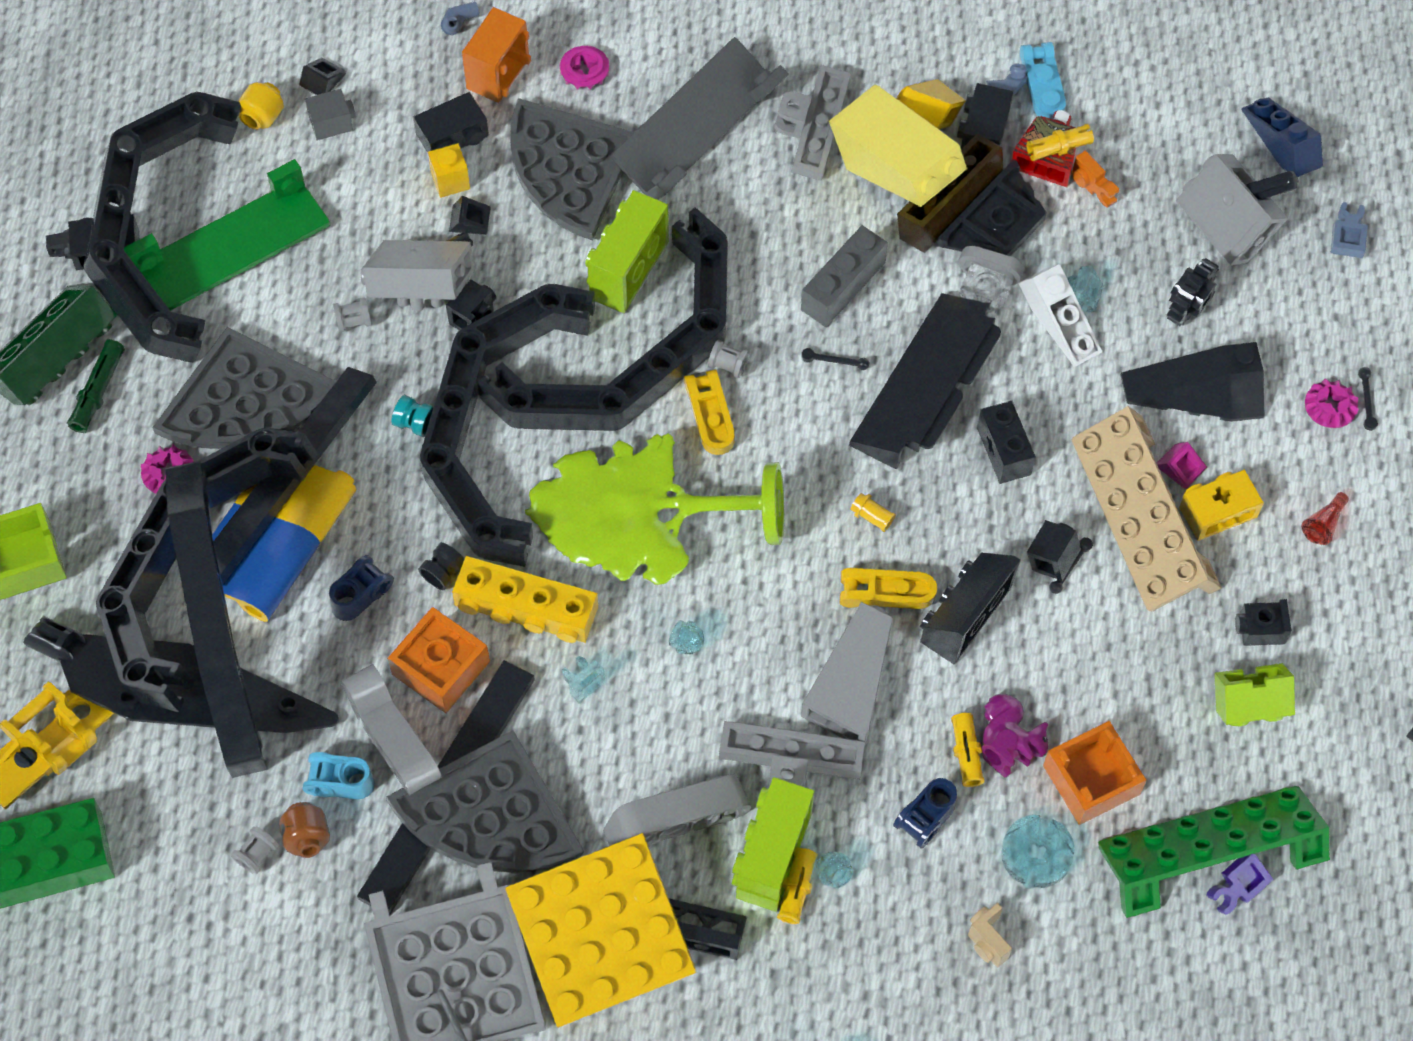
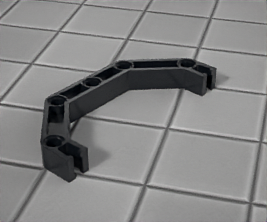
M193 92L117 129L110 138L102 167L84 261V270L140 345L152 354L194 363L201 349L202 340H199L204 331L205 320L171 312L124 251L139 166L197 137L231 144L238 127L236 119L241 109L240 102L203 92ZM98 258H104L109 262L100 261ZM154 329H155V330H160V331H162L165 335L157 334V333L154 332L153 330H154Z
M696 207L689 212V227L686 230L682 228L685 226V223L681 220L672 225V244L695 264L693 315L609 384H525L510 368L501 362L495 367L497 381L494 384L498 388L504 385L507 390L504 393H499L489 385L491 379L485 375L477 381L479 398L512 428L616 431L624 428L680 382L684 376H687L709 358L712 348L718 339L725 342L727 236ZM696 232L699 236L694 237L691 234ZM707 249H715L716 251H707ZM711 327L714 328V330L708 331L704 328ZM661 366L667 367L666 370H657L656 368ZM516 404H523V405H525V406L522 407V408H513V407H512V406H514V405H516ZM610 406L619 407V409L613 411L606 408Z
M545 284L462 328L454 337L420 452V463L424 480L473 553L482 559L525 567L528 558L526 545L531 546L533 529L532 523L497 516L460 462L479 395L477 381L484 376L488 365L554 329L588 336L591 325L589 315L593 316L595 311L594 291L558 284ZM549 304L557 305L553 308L546 307ZM469 347H476V348H477V349L474 350V351H467V350H466V349L469 348ZM451 404H460V405H461V406L458 407V408H450V407H449ZM437 461L445 463L439 467L431 466V464ZM484 534L494 535V537L490 540H482L479 538ZM505 539L525 541V544L515 546L503 541Z
M261 428L198 461H201L209 483L208 492L212 498L213 507L272 475L304 481L308 468L302 466L296 456L307 457L309 461H314L318 453L304 433L275 428ZM165 479L99 593L96 607L119 679L137 701L143 704L179 712L184 699L177 696L168 684L182 685L185 689L191 690L195 681L180 663L159 658L145 617V613L176 560L168 518Z
M201 461L169 467L165 469L169 524L199 672L225 766L232 778L267 770V764L262 755V740L255 725L236 653L212 536L210 508L213 507V503L208 492V478Z

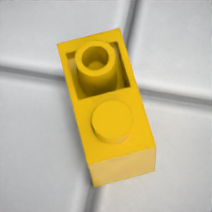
M939 79L905 86L897 96V100L937 129L950 127L966 101Z

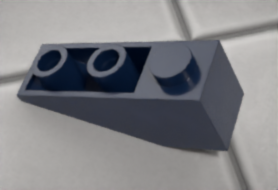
M1269 97L1258 99L1254 103L1242 108V112L1279 166L1285 171H1293L1296 177L1323 167L1321 134Z

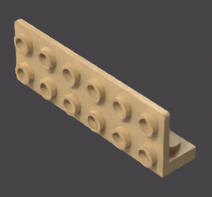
M1127 406L1074 436L1072 443L1146 609L1151 612L1198 587L1208 594L1221 589L1222 587L1209 559L1196 551L1149 449L1155 445V442L1143 416Z

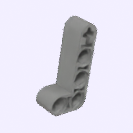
M374 664L341 681L358 720L361 718L365 726L363 727L365 732L408 795H412L442 778L432 756L392 701L386 684Z
M730 774L626 803L613 812L603 832L609 846L644 833L647 844L650 847L655 842L734 820L748 813L751 810V805L737 775Z

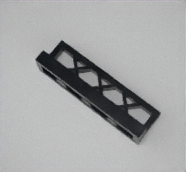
M669 898L672 909L678 910L674 913L676 919L686 914L688 910V913L696 914L703 926H696L677 921L688 949L737 960L747 916ZM705 917L713 918V920L707 922ZM722 921L737 924L735 934L714 930L712 927Z

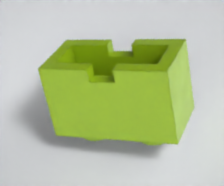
M1283 663L1255 667L1256 673L1244 675L1242 669L1214 673L1216 712L1226 725L1245 726L1250 721L1257 720L1275 722L1282 720L1286 716L1295 715L1294 675Z

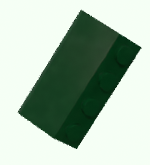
M67 286L0 350V394L14 405L25 406L26 404H33L42 396L43 392L41 389L49 382H55L66 372L65 366L72 359L77 360L89 350L88 344L95 337H101L111 329L112 324L110 322L118 315L93 286Z

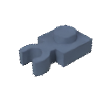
M1343 202L1338 212L1339 220H1335L1333 225L1330 253L1363 258L1366 251L1368 225L1360 224L1365 214L1364 205H1359L1357 213L1350 214L1346 209L1347 203Z

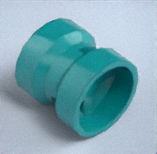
M402 395L394 408L391 423L393 426L401 429L410 428L414 434L424 438L434 406L427 403L418 404L414 398Z

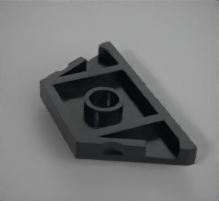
M1013 159L938 237V246L960 252L967 246H977L1011 256L1044 222L1046 211L1041 202L1035 198L1034 190L1029 181L1025 182L1019 172L1020 165L1016 160Z

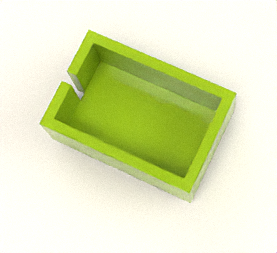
M42 503L0 515V600L67 579L61 556L57 549L58 546L53 529Z
M775 777L772 778L769 788L762 787L756 808H758L755 820H750L744 840H746L744 853H738L732 870L734 876L731 885L737 886L736 899L774 912L778 911L785 888H783L784 878L789 877L795 849L800 848L812 815L814 790Z

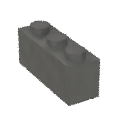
M861 225L802 289L801 311L824 327H827L885 264L888 242Z

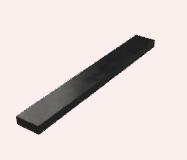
M347 367L299 429L298 433H304L318 453L314 461H309L307 457L296 456L302 466L308 468V473L376 385L377 381L373 375ZM272 475L260 481L215 538L214 546L222 585L302 482L301 480Z
M503 660L438 764V769L499 738L535 680L534 675ZM402 823L357 894L358 900L371 906L369 894L383 891L390 915L431 848L419 840Z

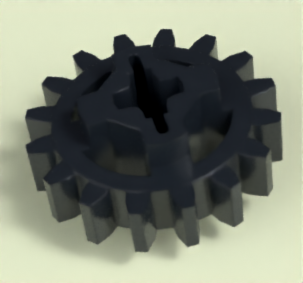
M1205 258L1199 264L1197 263L1194 270L1190 267L1185 270L1170 292L1172 295L1169 301L1172 304L1166 315L1168 320L1178 326H1183L1192 315L1197 318L1215 294L1214 289L1217 284L1214 283V280L1219 271L1217 264Z

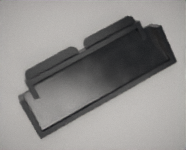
M944 293L940 294L851 438L849 446L894 469H897L900 464L901 454L905 446L916 452H919L921 447L932 449L962 401L963 393L957 387L960 383L969 385L975 380L1000 338L1001 330L998 326L994 325L996 318L988 317L991 303Z

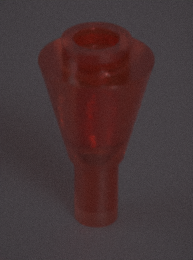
M1337 493L1329 505H1326L1302 522V531L1310 542L1327 545L1332 541L1340 512L1349 501L1345 493Z

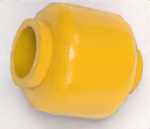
M268 82L251 83L238 100L241 105L239 119L247 127L255 130L271 127L284 108L279 89Z

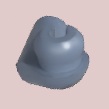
M476 1L448 8L441 21L443 32L448 35H455L459 32L465 20L478 17L479 9Z
M1020 63L1013 64L1010 67V74L1004 80H987L986 85L1011 90L1014 95L1027 82V68Z

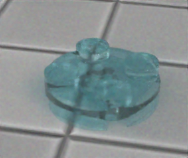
M1029 815L1015 821L1009 827L1001 845V858L1006 871L1013 879L1028 889L1046 888L1059 883L1067 875L1073 863L1074 842L1069 831L1060 822L1054 819L1050 821L1040 818V815ZM1035 844L1038 848L1044 846L1047 850L1043 855L1044 858H1033L1029 854L1032 850L1030 845Z

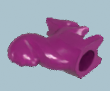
M997 694L989 699L984 707L986 709L984 716L990 722L983 733L984 745L982 746V754L984 760L1006 778L1011 773L1010 767L1014 766L1015 758L1028 767L1031 764L1030 760L1034 756L1044 757L1047 754L1048 738L1046 730L1048 723L1044 722L1027 732L1019 726L1024 716V709L1019 700L1008 694Z

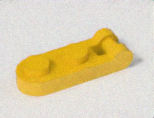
M717 370L706 371V375L695 377L694 374L684 376L686 391L704 449L714 455L728 453L735 443V435ZM710 388V391L699 393L700 389Z
M845 568L841 571L840 581L844 584V590L840 592V605L843 607L854 608L863 602L869 606L923 609L932 605L936 598L937 583L927 573L863 568ZM859 584H868V591L857 590V586Z

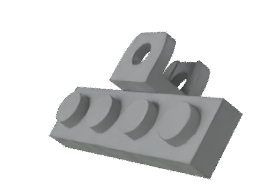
M821 65L812 96L792 91L784 92L774 128L781 134L800 138L791 173L819 181L822 180L834 137L829 120L841 112L851 73ZM795 103L798 105L799 108L787 106V104ZM783 119L794 122V124L788 125Z
M724 721L719 759L771 766L769 786L772 778L775 777L805 787L807 772L860 780L865 742Z

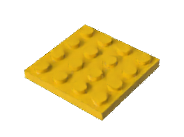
M644 833L505 887L557 1028L697 973Z

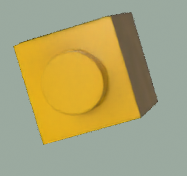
M458 143L428 152L430 172L440 198L470 189L468 168Z

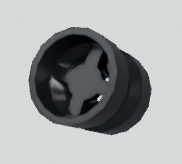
M440 542L433 550L432 560H425L418 568V571L428 583L444 591L452 582L451 576L454 573L460 572L465 559L456 549Z

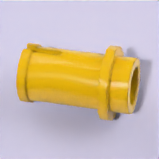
M860 493L850 508L851 511L855 512L854 517L859 518L861 516L880 528L881 531H887L896 514L871 499L872 495Z

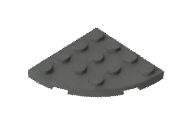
M518 98L511 120L510 144L513 165L521 186L531 201L549 219L564 229L593 241L623 173L622 169L612 160L611 154L634 132Z
M226 327L152 428L156 435L170 441L188 446L221 449L261 428L292 431L306 422L336 381Z
M514 731L440 768L439 771L442 778L414 794L408 795L406 790L402 788L386 796V801L395 815L419 840L436 852L470 867L477 868L478 865L491 862L495 872H531L567 863L584 854L583 848Z

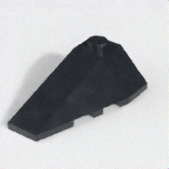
M1257 342L1224 345L1121 372L1120 374L1127 404L1161 410L1170 408L1187 411L1189 415L1200 416V414L1220 417V420L1229 422L1264 418V370Z

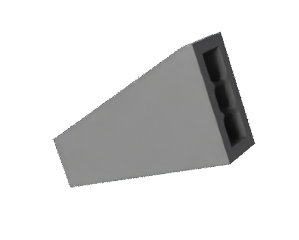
M861 602L804 699L801 710L802 718L843 739L863 741L865 745L867 743L893 618L884 609Z

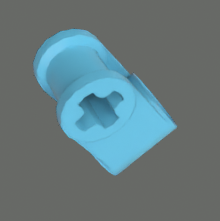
M323 752L309 754L308 762L311 764L309 776L302 787L305 793L326 798L363 799L373 792L375 780L367 762L362 758L336 756ZM356 774L364 775L361 781L349 783L352 776Z

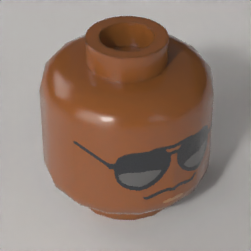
M299 802L288 807L280 818L279 829L283 846L287 852L295 856L310 858L317 855L328 844L330 832L326 816L321 808L308 802Z

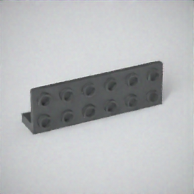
M734 37L611 154V158L643 194L659 200L686 175L685 172L758 101L767 96L789 73L781 65L773 71H770L768 68L764 69L745 46Z

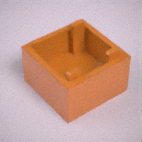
M495 7L491 9L462 51L466 89L497 103L503 97L507 98L510 86L524 65H529L531 62L528 48L529 32L527 31L525 20Z
M433 606L387 658L391 674L444 713L449 711L490 663L487 645Z
M1110 721L1048 750L1043 767L1079 825L1139 796L1147 781Z

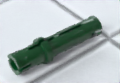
M111 339L105 341L84 389L79 390L76 396V406L67 421L68 427L75 432L86 433L96 410L102 407L104 402L102 399L103 394L122 354L125 352L124 345Z

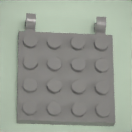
M491 862L477 866L483 889L482 892L397 915H389L383 891L369 894L375 920L364 923L393 1041H459L437 996V990L439 989L444 991L468 1041H509L546 1030L519 924L505 890V887L509 885L497 887Z

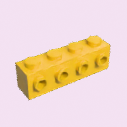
M469 556L465 557L452 591L454 605L458 606V609L464 613L476 615L479 612L491 616L494 621L501 624L514 622L523 625L525 629L533 633L541 634L545 631L556 634L560 640L568 643H575L576 640L586 643L598 610V593Z

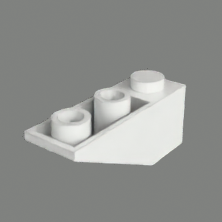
M1060 264L1046 268L1019 282L1031 310L1074 367L1102 353Z

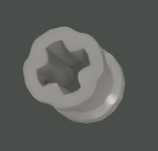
M365 297L360 298L359 302L341 306L338 303L333 304L339 333L344 332L345 328L365 324L366 327L372 326ZM358 312L360 313L359 315H355V316H351V317H344L345 315H348V314H353V313H358Z
M718 339L710 353L708 367L724 369L732 372L734 377L740 378L746 368L750 352L747 350L739 351L725 346L724 342Z
M253 826L250 830L251 836L239 851H233L231 857L244 869L256 875L260 871L258 866L271 850H276L279 847V844L267 832Z

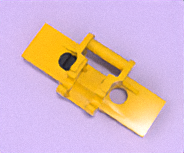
M46 682L42 686L44 689L8 721L4 719L0 722V728L11 739L0 749V806L6 810L44 775L49 776L52 772L60 775L97 742L95 730L114 713L71 693L70 689L66 693H62L51 682ZM55 701L56 707L53 710L56 717L38 734L32 728L24 733L19 731L49 703ZM79 705H85L90 708V713L84 719H79L72 710Z

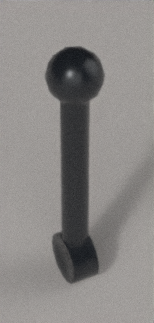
M810 348L804 349L801 353V358L806 363L820 360L857 366L860 370H866L870 365L867 358L856 360L817 354Z
M1362 367L1358 371V376L1362 379L1366 419L1363 425L1365 429L1372 431L1376 429L1378 421L1373 417L1369 386L1371 370L1367 367Z
M1084 537L1079 541L1081 550L1063 581L1057 580L1050 583L1049 589L1052 593L1058 594L1062 591V584L1081 556L1092 548L1093 542L1091 539Z

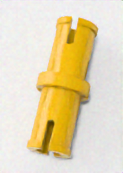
M1089 124L1066 131L1061 129L1055 130L1050 136L1028 141L1026 145L1028 155L1033 154L1030 156L1032 161H1037V159L1057 153L1060 156L1065 155L1070 149L1093 144V131L1087 132L1091 128Z
M959 713L951 717L956 742L953 751L954 756L959 760L962 786L975 787L985 782L979 756L982 753V746L980 742H977L972 713ZM965 738H967L968 748L971 759L970 762H968Z
M795 849L789 877L784 878L783 888H785L777 918L785 923H800L805 897L811 893L812 884L809 882L818 854L810 849Z

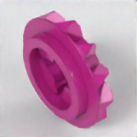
M578 46L570 49L563 55L560 61V75L563 76L566 84H573L577 90L580 87H588L591 90L593 85H602L604 78L609 76V60L598 48ZM581 61L589 68V73L586 75L580 70Z
M1325 378L1321 383H1314L1307 392L1305 409L1310 418L1319 425L1327 428H1340L1351 423L1356 417L1359 410V397H1355L1352 393V386L1345 387L1341 384L1340 379L1336 382H1329ZM1329 394L1334 401H1340L1336 411L1331 403H1325Z
M173 444L167 448L159 446L158 450L152 454L147 453L145 462L141 464V478L144 485L151 492L156 494L165 479L160 467H166L170 460L173 467L194 462L186 449L181 450Z

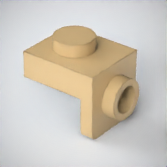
M999 903L995 904L991 909L984 906L970 919L972 924L968 936L975 943L974 949L977 954L987 963L992 961L997 968L1009 959L1012 951L1011 946L991 926L1001 916L1003 908Z

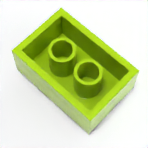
M635 190L632 191L627 201H621L617 208L616 218L612 224L605 226L601 235V242L596 249L592 248L589 251L585 261V266L588 267L587 285H589V291L595 292V302L625 314L669 242L668 204Z

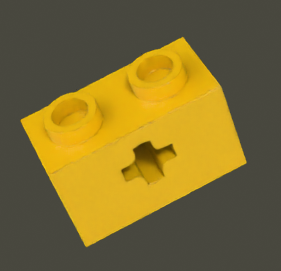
M1244 469L1234 474L1232 472L1223 473L1213 482L1206 485L1198 483L1189 487L1184 492L1179 509L1197 541L1258 518L1264 502Z

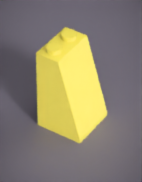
M873 85L829 120L848 171L920 207L967 170L957 142L878 85Z

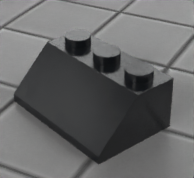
M981 552L974 562L968 560L958 575L960 581L955 587L949 585L939 600L941 606L936 612L930 610L921 622L920 628L923 629L920 643L955 665L1011 590L1021 559L1012 555Z

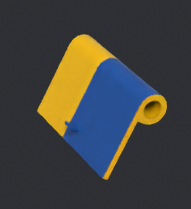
M314 465L304 481L299 484L223 584L225 597L236 601L249 615L260 621L268 622L355 494L357 489L353 484L354 479L344 471L338 470L334 472ZM256 485L240 494L212 534L213 541Z

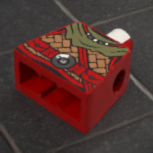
M1057 110L1054 112L1052 119L1043 116H1037L1013 151L1012 160L1014 159L1018 162L1020 172L1064 187L1068 186L1076 148L1068 150V153L1060 156L1057 153L1037 159V161H1032L1030 156L1033 154L1028 155L1026 145L1030 140L1033 141L1052 135L1055 130L1061 129L1066 131L1076 128L1070 126L1072 117L1069 113Z

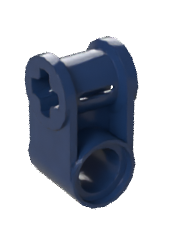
M369 555L362 556L345 574L330 586L329 597L332 613L342 621L355 619L390 589L394 582V577L390 573L384 574L376 567ZM344 597L353 598L347 603L339 602Z
M945 778L933 779L901 811L893 826L897 830L902 828L917 841L916 845L920 849L924 848L955 810L957 799L955 785ZM938 793L944 794L948 797L949 802L943 805L936 804L931 799V796Z

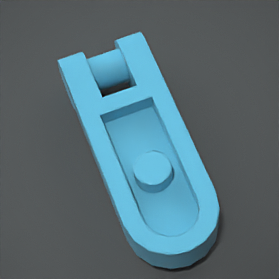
M1042 43L1039 47H1032L1031 44L1021 45L1020 57L1022 64L1027 68V85L1033 109L1037 116L1052 119L1055 111H1065L1066 99L1054 57L1053 43ZM1034 59H1043L1044 63L1034 64Z

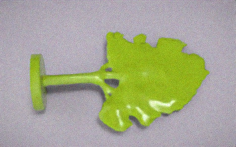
M669 433L663 436L656 434L646 440L648 446L633 455V447L618 440L612 445L615 456L609 458L604 465H599L595 452L591 450L565 454L556 463H553V467L557 468L562 476L553 481H540L529 492L531 506L525 510V514L530 516L531 520L538 524L540 530L548 537V542L555 545L556 549L564 556L569 557L571 562L583 563L588 567L601 564L603 570L610 571L620 581L630 579L641 564H646L647 570L643 573V578L651 581L654 585L666 584L687 566L689 556L685 553L684 547L677 540L683 520L697 512L762 510L763 531L766 542L769 545H781L784 534L783 476L779 462H768L763 468L761 494L693 496L687 494L683 487L673 483L675 473L672 448L675 442L672 435ZM672 491L677 494L676 496L669 497L667 492ZM664 508L679 509V512L670 521L665 523L659 521L657 514Z

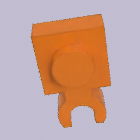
M1086 150L1077 155L1072 170L1073 178L1077 185L1081 188L1085 187L1092 195L1096 193L1099 201L1106 208L1117 202V198L1114 195L1119 193L1120 190L1115 183L1105 178L1106 171Z

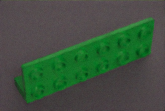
M295 159L267 173L271 192L160 249L152 233L124 247L126 254L170 311L330 226L328 217L305 186L302 169Z
M1299 786L1283 788L1275 792L1251 797L1189 816H1183L1143 829L1115 835L1098 842L1099 850L1119 881L1121 909L1126 918L1161 909L1159 881L1287 844L1290 845V861L1296 870L1330 860L1329 826Z

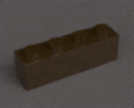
M976 134L961 149L967 170L923 206L920 207L909 201L897 213L899 239L925 253L938 240V237L1003 171V149L1001 146Z

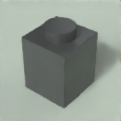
M342 89L305 98L308 117L317 141L353 131L351 119L356 118L354 106L351 99L345 101Z

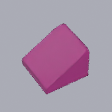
M1189 442L1174 444L1156 463L1163 473L1184 489H1187L1207 468Z

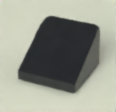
M320 58L303 66L299 85L315 95L327 93L346 75V71L324 58Z
M462 195L452 206L449 232L486 235L491 206Z

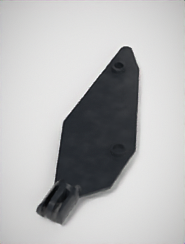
M43 615L40 622L24 638L23 643L27 647L60 662L71 693L123 718L136 722L215 728L199 672L195 648L190 643L154 640L159 658L180 663L195 681L191 690L185 689L182 685L168 684L177 696L184 699L180 711L176 712L137 701L119 679L106 636L81 634ZM240 667L258 731L291 733L333 727L338 723L339 717L336 712Z

